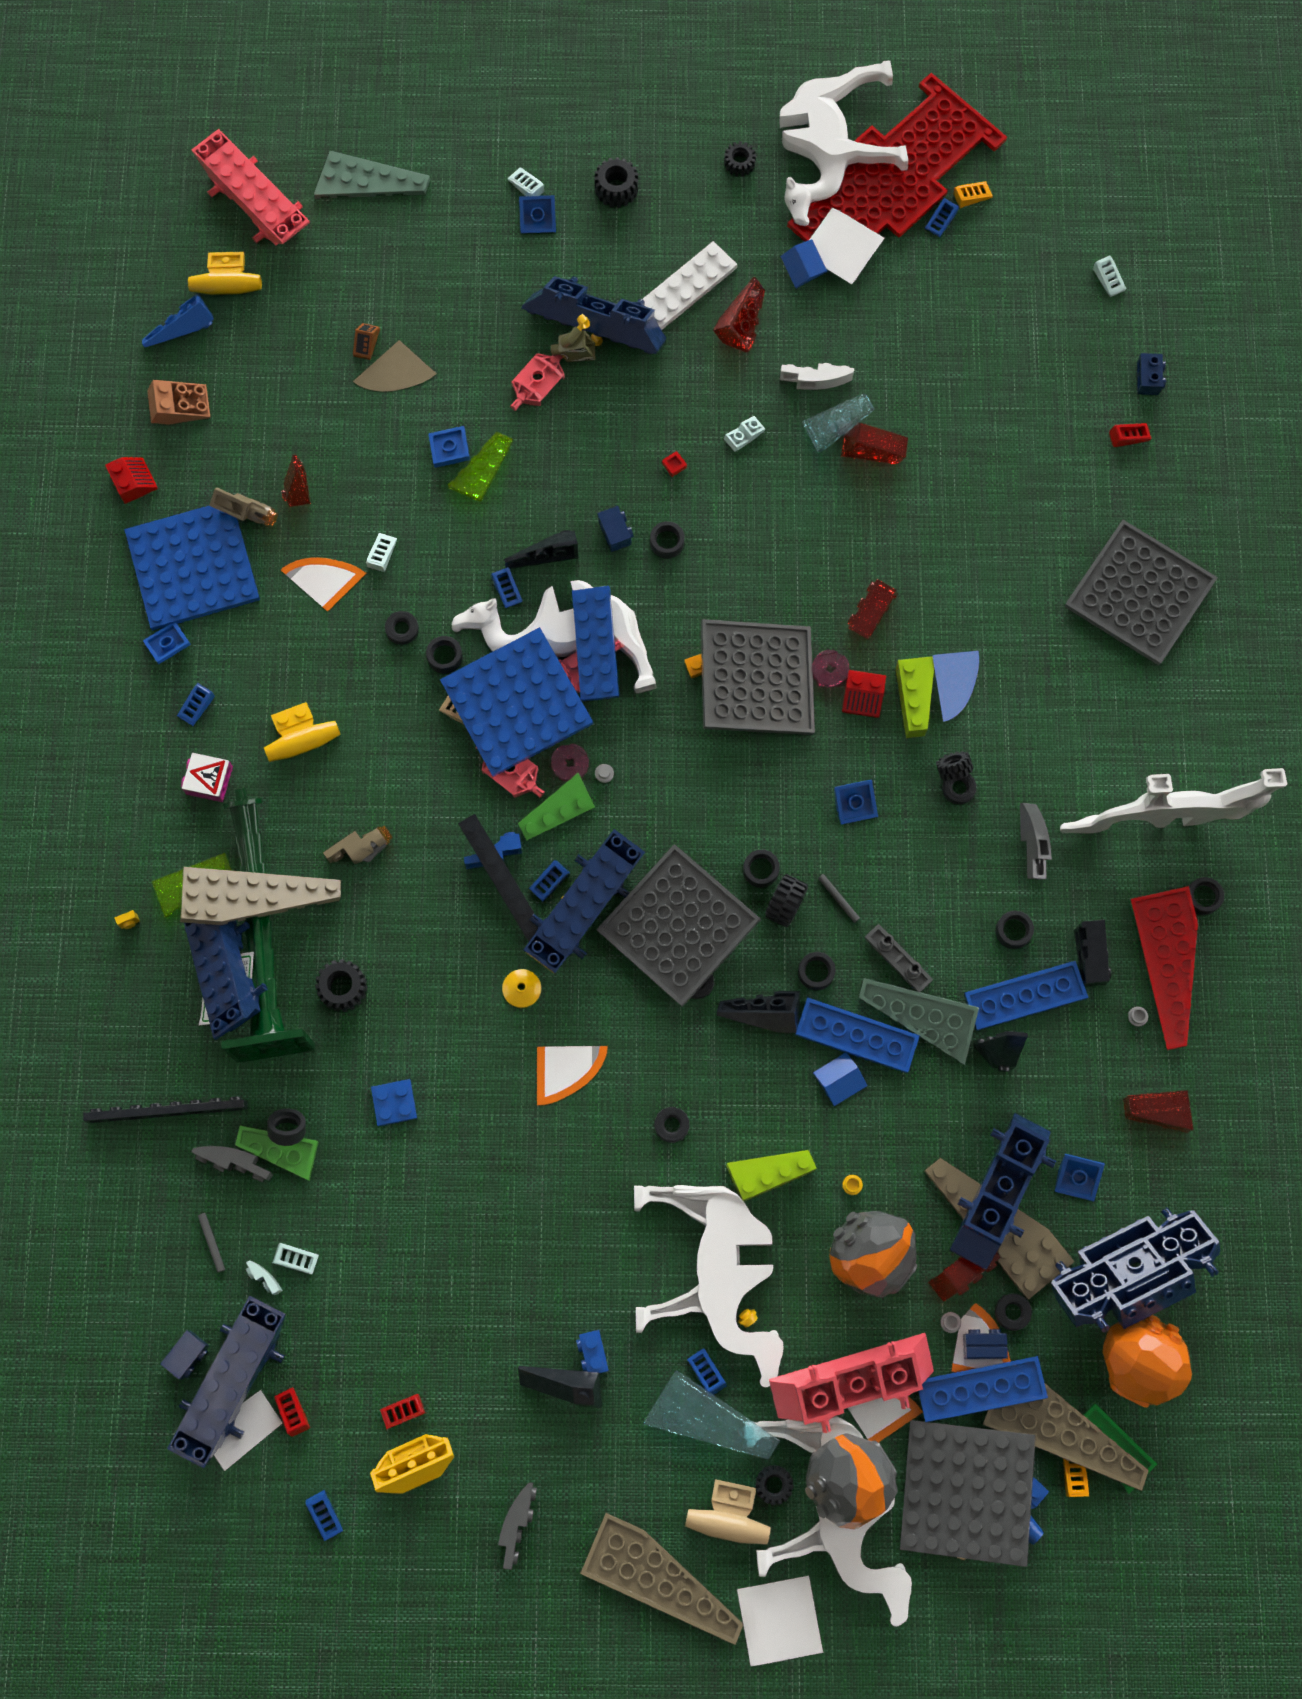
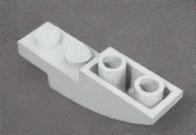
M819 363L818 370L811 367L802 368L788 364L782 365L780 380L797 382V389H827L852 381L854 368Z

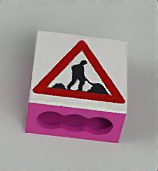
M192 753L191 758L187 761L186 775L181 782L183 791L186 795L223 802L233 769L230 761Z

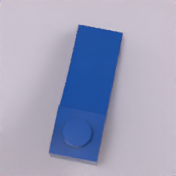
M508 832L504 836H500V841L494 845L503 862V856L522 853L520 836L515 834V832ZM476 854L464 857L466 869L483 867Z

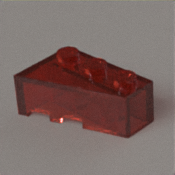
M858 422L844 436L841 456L899 464L906 457L908 437Z
M878 579L870 583L867 588L868 595L866 598L862 597L857 605L859 608L856 615L852 614L848 620V628L867 640L870 639L879 625L884 613L888 611L893 598H896L898 595L896 589Z
M997 1252L986 1270L987 1273L997 1266L995 1262L1001 1258ZM960 1256L928 1283L944 1302L957 1293L959 1295L965 1293L969 1289L967 1285L970 1282L975 1284L983 1278L981 1273L985 1269Z

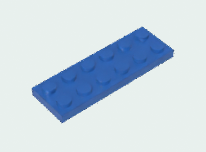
M602 586L572 590L581 701L619 697L610 587Z
M1076 961L964 993L968 1005L979 1007L974 1026L976 1031L1088 998Z
M811 998L806 1000L795 1036L904 1073L909 1071L920 1036Z
M1038 1356L927 1378L922 1384L923 1390L919 1391L925 1422L1048 1399Z

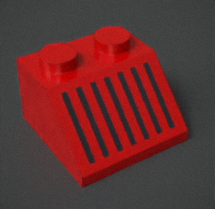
M121 457L105 465L125 504L158 489L143 458Z
M849 670L842 712L879 718L886 675Z

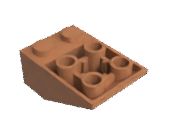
M153 380L147 392L151 423L175 424L210 418L206 384Z

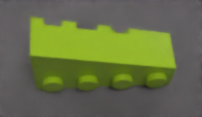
M933 657L898 660L895 669L906 738L925 736L928 730L934 674Z
M809 1150L726 1164L738 1195L744 1202L812 1173L817 1169Z

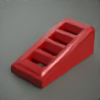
M1147 423L1114 425L1109 431L1113 447L1151 440Z
M293 1387L274 1396L288 1435L294 1437L310 1429L306 1415ZM292 1397L291 1401L282 1404V1401ZM295 1405V1408L287 1412L285 1411V1409ZM298 1413V1416H297V1417H295V1418L289 1420L288 1417L293 1416V1415H295V1414Z
M419 1394L380 1409L386 1429L426 1414ZM411 1401H414L417 1410L416 1413H413L410 1404ZM406 1404L409 1416H406L402 1405ZM396 1407H398L402 1416L401 1419H398L397 1413L395 1411ZM391 1410L394 1418V1422L392 1423L390 1422L387 1411Z

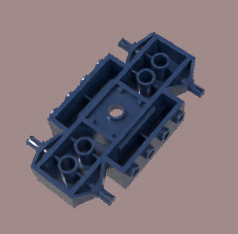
M1165 1208L1161 1213L1167 1220L1159 1228L1147 1216L1125 1228L1119 1229L1107 1237L1101 1238L1090 1246L1083 1247L1078 1251L1080 1266L1070 1269L1064 1265L1063 1261L1057 1262L1055 1266L1061 1274L1051 1282L1055 1299L1076 1328L1083 1324L1096 1323L1102 1332H1106L1110 1327L1105 1322L1104 1317L1112 1310L1113 1315L1123 1329H1126L1196 1293L1194 1273L1191 1269L1206 1268L1212 1277H1214V1274L1217 1275L1219 1271L1212 1263L1220 1255L1219 1241L1194 1210L1173 1215L1169 1208ZM1136 1262L1140 1263L1138 1267L1130 1266Z

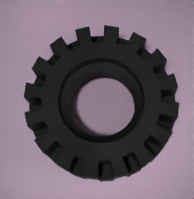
M739 141L738 145L736 142L733 143V146L730 144L728 149L726 148L724 156V166L727 172L730 170L731 175L735 173L736 177H738V174L744 177V173L749 175L750 171H753L756 161L755 149L752 150L751 145L748 147L746 142L742 145V141ZM735 156H744L747 160L743 163H738L733 158Z
M957 751L955 754L949 753L948 756L944 755V758H940L936 762L940 778L943 781H951L952 779L955 781L957 778L962 779L963 776H968L973 770L970 755L964 751L960 753Z
M770 1465L758 1473L755 1488L757 1494L764 1502L771 1505L782 1504L791 1496L794 1486L793 1479L784 1468ZM776 1476L781 1479L782 1489L778 1493H770L767 1490L766 1483L770 1477Z

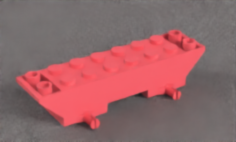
M219 129L192 149L193 154L207 172L208 177L215 184L213 188L207 191L208 194L213 197L218 192H221L230 200L233 199L244 210L260 230L259 233L252 237L256 244L264 237L269 239L275 246L279 243L284 244L310 223L299 211L303 208L302 204L297 201L293 205L254 165L258 160L254 156L248 159Z
M925 1333L778 1376L769 1379L778 1418L803 1421L805 1425L821 1422L823 1433H827V1430L828 1432L831 1431L829 1423L831 1418L843 1414L846 1408L882 1398L883 1401L897 1398L900 1399L901 1408L906 1409L907 1407L908 1409L910 1405L907 1396L913 1392L923 1390L922 1384L934 1370Z

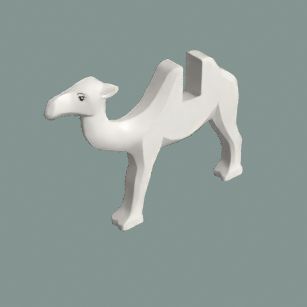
M883 61L881 64L865 67H856L849 73L839 77L815 78L806 81L799 87L793 100L780 110V128L805 124L810 126L809 128L783 131L782 144L784 148L811 159L821 173L820 180L814 184H798L791 177L787 178L784 198L796 224L802 226L809 224L807 215L811 202L827 199L837 193L842 184L845 169L849 164L858 162L867 164L891 163L898 166L901 171L908 170L906 145L880 147L849 140L845 118L836 104L837 101L845 97L852 90L867 82L880 81L886 86L892 85L893 74L890 61Z
M570 581L572 590L593 588L584 581ZM553 586L545 591L535 620L524 631L516 635H507L502 630L496 609V599L473 605L467 611L455 616L452 622V630L454 632H459L461 629L481 630L488 647L492 651L539 627L557 658L570 656L577 651L574 610L570 609L559 612ZM611 595L615 643L618 640L623 646L620 650L633 661L639 675L634 685L635 693L656 689L657 685L647 659V651L639 633L635 613L620 599Z
M1283 768L1265 769L1260 774L1262 779L1225 790L1218 794L1201 791L1172 792L1173 788L1169 774L1150 775L1146 777L1147 793L1136 801L1109 809L1099 815L1088 816L1076 822L1064 823L1060 826L1061 833H1097L1108 829L1116 822L1124 820H1144L1152 823L1155 827L1162 828L1166 827L1176 818H1182L1183 826L1199 825L1224 818L1231 820L1240 819L1255 809L1265 806L1271 799V793L1287 785L1285 771Z
M634 1186V1211H640L649 1202H664L672 1204L706 1226L697 1254L699 1284L689 1293L663 1304L650 1305L646 1308L636 1307V1333H642L646 1324L657 1318L678 1316L688 1312L704 1313L718 1343L730 1352L754 1355L761 1373V1386H770L769 1379L778 1377L779 1365L783 1354V1341L779 1338L776 1330L748 1333L738 1328L736 1322L737 1308L742 1297L757 1284L768 1278L773 1271V1265H740L739 1246H771L772 1235L770 1230L750 1213L744 1201L736 1193L724 1186Z
M834 1416L829 1420L831 1431L828 1432L827 1430V1433H823L821 1422L807 1425L803 1421L789 1419L775 1422H745L747 1448H753L762 1437H781L813 1453L837 1436L846 1433L863 1438V1436L852 1424L838 1416ZM895 1498L884 1513L858 1529L840 1528L827 1518L819 1516L820 1521L808 1532L785 1544L770 1547L766 1550H756L759 1577H765L769 1567L777 1561L800 1557L813 1551H826L830 1554L842 1580L849 1587L863 1593H882L891 1612V1624L893 1626L901 1625L908 1618V1606L912 1587L911 1577L906 1572L905 1567L902 1563H899L895 1567L870 1569L863 1565L860 1557L861 1544L866 1531L880 1517L892 1509Z

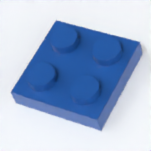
M464 426L429 433L435 468L470 460Z
M410 1079L371 1087L378 1127L418 1119Z

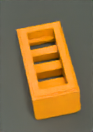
M986 181L957 186L953 193L959 208L993 197ZM981 188H984L986 194L982 193Z
M1063 1459L1066 1496H1089L1086 1468L1078 1464H1069L1068 1460ZM1070 1468H1080V1472H1070ZM1071 1477H1081V1481H1071ZM1081 1485L1082 1490H1072V1486Z

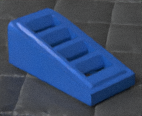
M944 198L925 229L940 238L958 212L959 206ZM943 208L949 210L951 213L949 214L945 212ZM941 213L948 217L947 220L939 216V214ZM936 218H937L938 220L942 221L944 224L942 225V224L938 223L937 221H935ZM932 224L941 228L940 231L931 227Z
M509 567L491 574L505 609L523 602ZM507 576L508 579L498 581L499 578ZM510 583V586L501 588V585ZM513 589V592L504 595L503 592ZM516 596V599L507 602L506 598Z
M197 683L177 717L194 726L214 699L213 692ZM202 693L206 696L203 698L199 694ZM196 699L201 702L200 705L195 702ZM192 705L197 708V711L191 709L190 706ZM188 711L194 716L191 718L185 713Z
M554 860L529 889L540 900L544 901L571 873L558 861ZM556 868L562 875H557L553 870ZM549 874L556 879L555 882L548 877ZM544 879L551 885L550 888L542 882ZM538 885L546 891L545 894L537 888Z
M704 1348L687 1359L710 1397L727 1386ZM703 1357L706 1358V1360L698 1366L694 1364ZM707 1365H710V1366H711L710 1368H708V1369L705 1370L704 1372H702V1373L699 1372V1370H701L702 1368L706 1367ZM712 1372L715 1373V1375H713L706 1381L704 1380V1377L708 1376ZM719 1379L718 1383L709 1388L708 1385Z
M325 1490L306 1500V1506L324 1541L343 1531ZM319 1501H324V1503L318 1505L317 1507H313V1505L318 1503ZM327 1507L328 1511L317 1515V1512ZM331 1515V1519L321 1524V1520ZM335 1523V1527L325 1532L324 1528Z

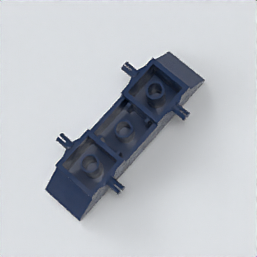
M554 276L543 289L532 294L522 305L521 309L527 310L530 314H538L547 320H556L566 326L577 327L579 325L577 318L583 314L590 321V326L582 330L592 332L598 337H607L616 343L627 344L630 348L642 349L648 354H657L666 342V337L654 318L655 309L644 306L645 301L643 299L642 301L639 299L637 302H631L621 298L615 304L588 295V287L578 284V278L575 276L569 280Z
M614 829L589 861L579 854L574 861L583 867L581 874L546 919L542 920L535 914L532 915L529 921L537 925L538 929L523 951L554 974L572 953L583 959L587 953L578 947L580 939L612 896L617 893L624 898L628 896L630 892L622 887L624 880L645 852Z
M236 920L224 925L184 922L213 1039L215 1040L228 1031L232 1032L261 1011L259 995L268 990L264 983L255 988L252 979L246 976L240 950L243 949L242 933L250 928V924L247 921L240 926H237Z
M1014 1113L1005 1134L995 1128L990 1136L1001 1142L973 1201L970 1202L961 1197L957 1204L967 1209L968 1212L952 1243L950 1251L987 1270L1009 1232L1019 1238L1023 1235L1024 1230L1013 1225L1014 1217L1037 1167L1043 1163L1053 1168L1056 1160L1045 1155L1046 1147L1050 1141V1131Z
M249 1295L233 1327L231 1328L225 1324L222 1325L223 1328L220 1329V1332L228 1336L192 1403L184 1399L181 1401L183 1404H180L179 1407L187 1412L167 1448L168 1450L205 1468L218 1448L222 1446L227 1436L231 1434L239 1439L243 1437L242 1435H244L245 1431L234 1426L235 1419L265 1363L270 1358L282 1363V1359L285 1357V1355L275 1351V1345L281 1335L280 1331L286 1314Z

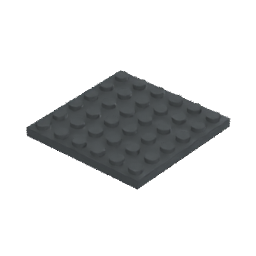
M1122 520L1064 607L1160 666L1218 577L1125 520Z
M702 619L703 729L813 735L815 733L811 627Z
M674 844L599 926L597 931L683 1007L761 919Z
M910 1420L900 1550L1027 1567L1036 1435Z

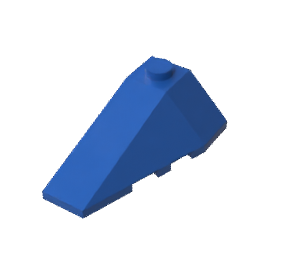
M197 293L179 307L180 311L178 314H171L167 317L164 326H157L143 338V346L155 345L209 327L213 323L212 320L214 318L200 295Z

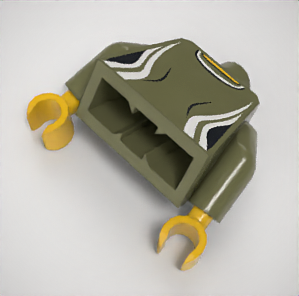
M582 314L577 318L579 325L575 326L570 333L560 335L559 344L551 345L552 355H561L567 362L595 360V346L601 345L603 339L594 334L590 337L585 330H582L590 326V321Z

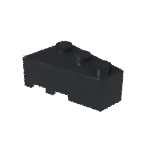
M1105 920L1081 922L1074 930L1083 984L1085 987L1106 985L1111 979V969L1108 965L1109 956Z

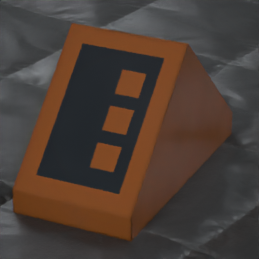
M362 323L355 330L353 356L371 360L380 327Z

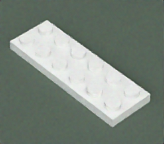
M713 241L644 297V306L655 309L654 318L662 330L737 269V263Z

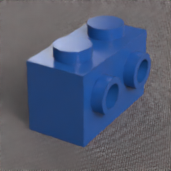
M596 1330L580 1334V1339L576 1340L579 1352H583L585 1360H581L583 1371L598 1372L599 1374L608 1372L609 1369L600 1331Z

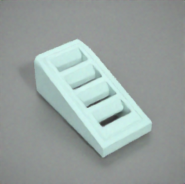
M521 167L508 177V181L525 196H540L545 191L544 184Z
M1111 256L1095 262L1093 270L1110 297L1126 290ZM1115 284L1118 285V286L1115 287V288H1111V286H1113V285H1115Z
M379 533L367 558V567L385 572L397 538ZM382 539H383V540H386V541H390V545H389V544H386V543H382V542H381ZM379 546H383V547H386V548H388V549H387V550H384V549L379 548ZM377 552L384 553L385 555H379L377 554ZM375 557H376V558L382 559V561H377V560H374V559H375Z
M279 1243L272 1263L312 1275L319 1255ZM283 1250H287L284 1261H281ZM291 1252H295L292 1264L288 1263ZM299 1254H301L303 1257L300 1266H297L296 1263ZM307 1256L311 1257L308 1268H304Z

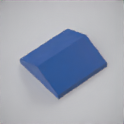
M554 195L519 196L521 233L556 232Z
M812 239L795 245L780 256L795 288L828 272Z
M176 622L167 625L143 640L158 664L191 645Z
M872 780L834 787L835 804L840 824L878 817Z
M847 1053L813 1072L833 1106L867 1087L859 1068Z
M1065 1154L1058 1170L1055 1192L1094 1201L1105 1164Z

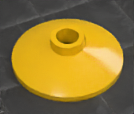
M525 969L511 972L503 982L502 991L504 998L509 1004L518 1008L533 1005L541 994L539 978L533 972ZM524 984V990H519L518 985Z

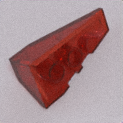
M753 277L719 318L713 329L723 344L746 353L750 351L756 339L754 331L755 326L759 324L757 316L759 309L762 308L765 289L756 277Z
M297 455L292 456L284 480V490H281L283 501H287L289 507L311 503L306 471L303 462H301Z

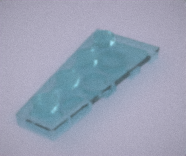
M861 394L802 421L817 452H822L875 409L867 394Z

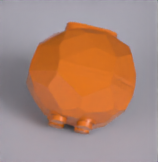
M1154 1315L1126 1329H1123L1119 1322L1114 1324L1109 1329L1103 1345V1355L1112 1390L1120 1396L1146 1408L1149 1405H1159L1181 1395L1189 1385L1192 1377L1188 1348L1178 1333L1179 1329L1170 1323L1165 1325Z

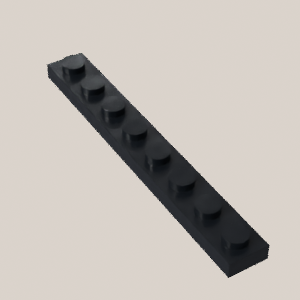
M473 814L458 823L529 942L538 929L537 925L529 921L535 913L477 816Z
M236 1096L229 1097L228 1101H221V1098H213L205 1103H202V1100H191L189 1104L170 1102V1106L154 1103L146 1108H142V1105H132L130 1109L123 1110L122 1107H111L110 1111H102V1109L97 1108L90 1109L88 1113H83V1121L87 1123L240 1111L247 1110V1102L241 1099V1097Z

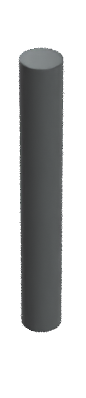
M822 874L818 880L851 920L856 923L860 917L827 877Z
M206 1213L198 1215L217 1272L219 1273L224 1271L225 1267Z

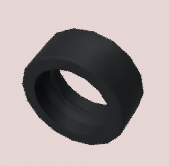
M664 521L658 523L650 533L652 551L657 556L666 559L679 555L684 548L685 535L683 529L674 522ZM665 531L675 533L678 537L677 545L670 549L660 547L656 541L658 534Z
M439 636L428 644L426 650L427 661L434 671L442 674L451 673L461 665L463 659L462 650L459 643L452 637ZM440 646H451L455 651L454 660L448 664H438L433 657L434 651Z
M767 850L751 852L743 864V875L746 881L757 888H765L772 885L780 871L777 857ZM757 858H765L771 862L773 871L766 879H757L750 872V865Z
M1201 877L1189 885L1196 914L1209 915L1221 907L1224 901V891L1218 881L1209 877ZM1198 886H1207L1214 892L1215 902L1211 906L1202 907L1195 901L1193 892Z
M1014 910L1005 913L996 924L995 933L998 941L1003 946L1010 949H1018L1024 947L1034 935V925L1027 914ZM1018 919L1025 925L1026 934L1024 938L1013 941L1005 936L1003 928L1008 920Z
M812 952L804 956L798 968V976L801 983L808 989L815 991L828 987L833 981L836 972L835 964L831 957L821 952ZM819 960L826 964L828 975L822 982H812L808 979L805 969L809 962Z
M290 1108L275 1111L269 1116L267 1121L268 1137L275 1144L282 1146H292L299 1143L306 1134L305 1117L299 1111ZM282 1123H292L298 1126L295 1130L286 1132L280 1131L275 1127Z

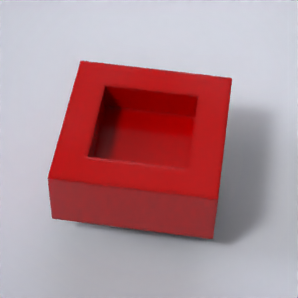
M677 451L662 460V465L672 477L687 468L686 462Z

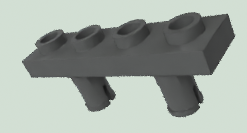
M879 924L864 937L915 991L921 992L933 981L921 965Z

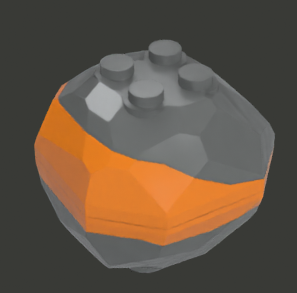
M881 1211L851 1212L846 1217L845 1224L836 1229L833 1234L834 1239L829 1255L832 1271L839 1280L860 1294L883 1298L888 1294H895L917 1269L916 1235L910 1224L903 1218Z
M846 1433L833 1438L812 1453L806 1474L807 1487L805 1491L807 1496L817 1506V1512L821 1518H827L840 1528L854 1530L875 1519L889 1508L898 1491L895 1480L897 1473L884 1449L877 1441H869Z

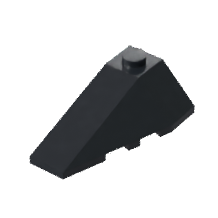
M561 531L505 558V567L514 569L578 559V543L575 531Z
M800 991L774 992L773 996L763 997L762 994L756 995V998L749 1000L742 997L720 1001L717 1016L774 1032L796 1033L799 1024Z
M1002 1032L996 1034V1037H986V1041L978 1039L974 1043V1047L992 1068H998L999 1072H1010L1017 1065L1028 1033Z
M527 1366L518 1367L519 1381L522 1386L582 1407H602L598 1372Z

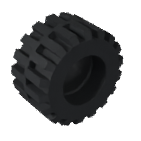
M618 157L615 160L609 158L607 162L605 160L602 162V166L599 165L597 167L594 177L595 194L600 202L603 201L604 205L607 206L609 204L612 208L614 206L621 208V205L627 206L628 202L632 203L638 192V173L636 167H633L631 162L627 163V160L624 158L623 160H619ZM613 180H621L624 182V184L614 186L609 184V182Z
M788 874L784 875L766 909L765 918L787 928L792 923L804 899L808 884Z
M341 959L340 962H336V960L331 961L332 964L328 965L327 963L324 965L325 969H320V976L316 977L317 984L315 988L321 1001L328 1008L334 1009V1011L339 1012V1010L347 1012V1009L353 1010L355 1009L354 1006L360 1005L362 1003L361 999L366 997V978L359 967L350 961L345 962V960ZM341 976L350 977L352 979V987L348 993L341 996L332 994L331 985L336 978Z

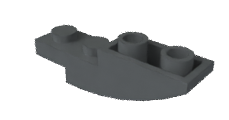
M1020 803L1021 841L1027 842V879H1047L1046 860H1051L1052 856L1050 838L1044 818L1036 804Z
M220 1146L198 1147L192 1150V1153L196 1154L195 1159L205 1164L208 1160L214 1163L213 1168L224 1172L225 1169L231 1172L235 1164L234 1169L244 1174L247 1170L253 1173L252 1178L263 1182L264 1179L270 1181L273 1176L271 1172L256 1166L259 1160L257 1156L245 1151Z
M529 1482L519 1493L505 1518L498 1545L506 1546L504 1569L511 1570L513 1565H517L519 1552L515 1551L516 1543L521 1542L522 1530H518L519 1526L527 1527L528 1522L532 1523L534 1510L530 1509L531 1500L535 1501L537 1488L533 1487V1482Z

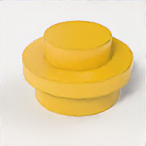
M849 1175L843 1180L842 1186L847 1194L856 1195L862 1190L863 1183L858 1176Z
M754 1309L744 1310L739 1315L740 1319L738 1322L745 1328L749 1327L758 1318Z

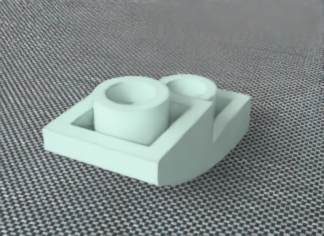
M753 416L742 422L739 428L727 433L724 440L736 452L763 433L765 428Z
M249 1260L246 1262L248 1265L246 1271L250 1278H255L256 1281L265 1279L263 1285L268 1293L271 1292L277 1295L283 1291L275 1278L266 1269Z

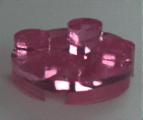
M825 650L817 655L812 663L813 678L817 681L818 685L822 687H837L846 681L849 662L844 655L842 656L835 650ZM828 665L835 667L832 673L826 671Z
M562 745L554 751L551 758V767L559 779L568 782L577 773H579L581 778L585 776L589 768V759L586 751L579 745ZM574 759V766L567 767L565 761Z

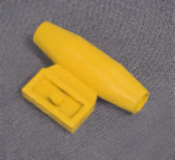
M244 252L208 253L207 268L210 273L188 277V288L190 292L210 295L242 294L261 290L262 279L261 275L243 273L245 266Z
M307 702L271 715L276 730L282 737L264 747V751L269 762L291 758L318 748L341 734L336 721L313 725V716Z

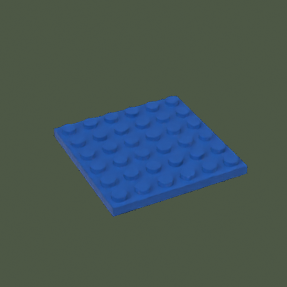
M206 506L124 529L152 631L164 628L174 622L178 624L260 600L236 517L211 506Z
M540 627L440 679L492 777L593 725L590 715Z

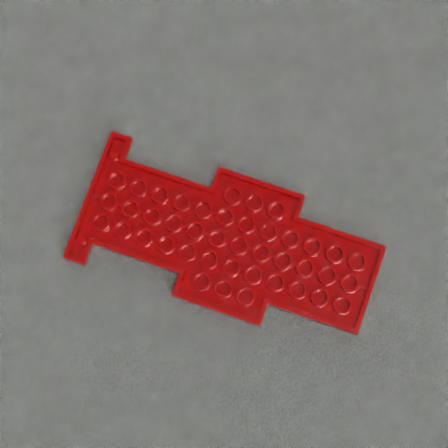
M930 73L919 83V88L929 96L885 136L875 127L871 126L854 141L880 147L906 145L908 170L901 171L898 166L891 163L867 164L858 162L849 164L845 169L843 181L837 193L827 199L810 203L807 215L809 224L807 226L798 225L792 218L787 223V227L806 242L812 237L829 211L834 208L877 234L887 227L900 238L947 195L948 190L937 182L945 173L981 141L995 152L1006 142L1007 136L934 74Z

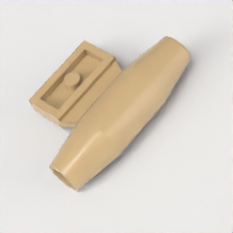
M715 1479L711 1498L713 1510L688 1509L685 1527L710 1537L746 1544H768L770 1535L769 1526L747 1518L753 1509L756 1488Z

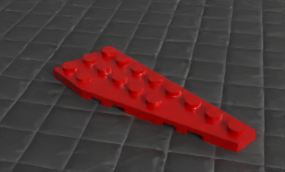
M1189 886L1131 899L1167 1050L1186 1047L1188 1040L1198 921Z

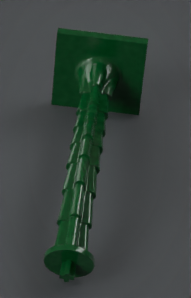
M246 788L236 789V801L224 803L223 806L224 809H230L236 833L234 839L240 862L239 871L266 874L257 816V805L262 804V798L248 799ZM269 915L246 918V921L250 924V928L245 931L248 946L247 953L254 952L253 985L257 988L264 983L268 990L259 995L261 1011L251 1018L250 1037L221 1041L222 1050L237 1063L315 1051V1043L302 1028L288 1031L284 1029L281 1014L277 1008L274 950L271 949L272 922L269 920Z

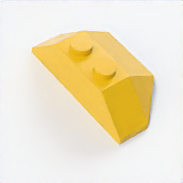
M427 1434L389 1450L370 1473L376 1492L403 1494L434 1480L444 1473L453 1460L454 1454L448 1438Z

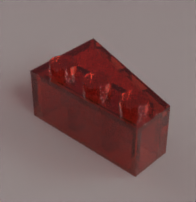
M1188 1090L1128 1095L1123 1098L1126 1119L1155 1124L1185 1133L1194 1130Z

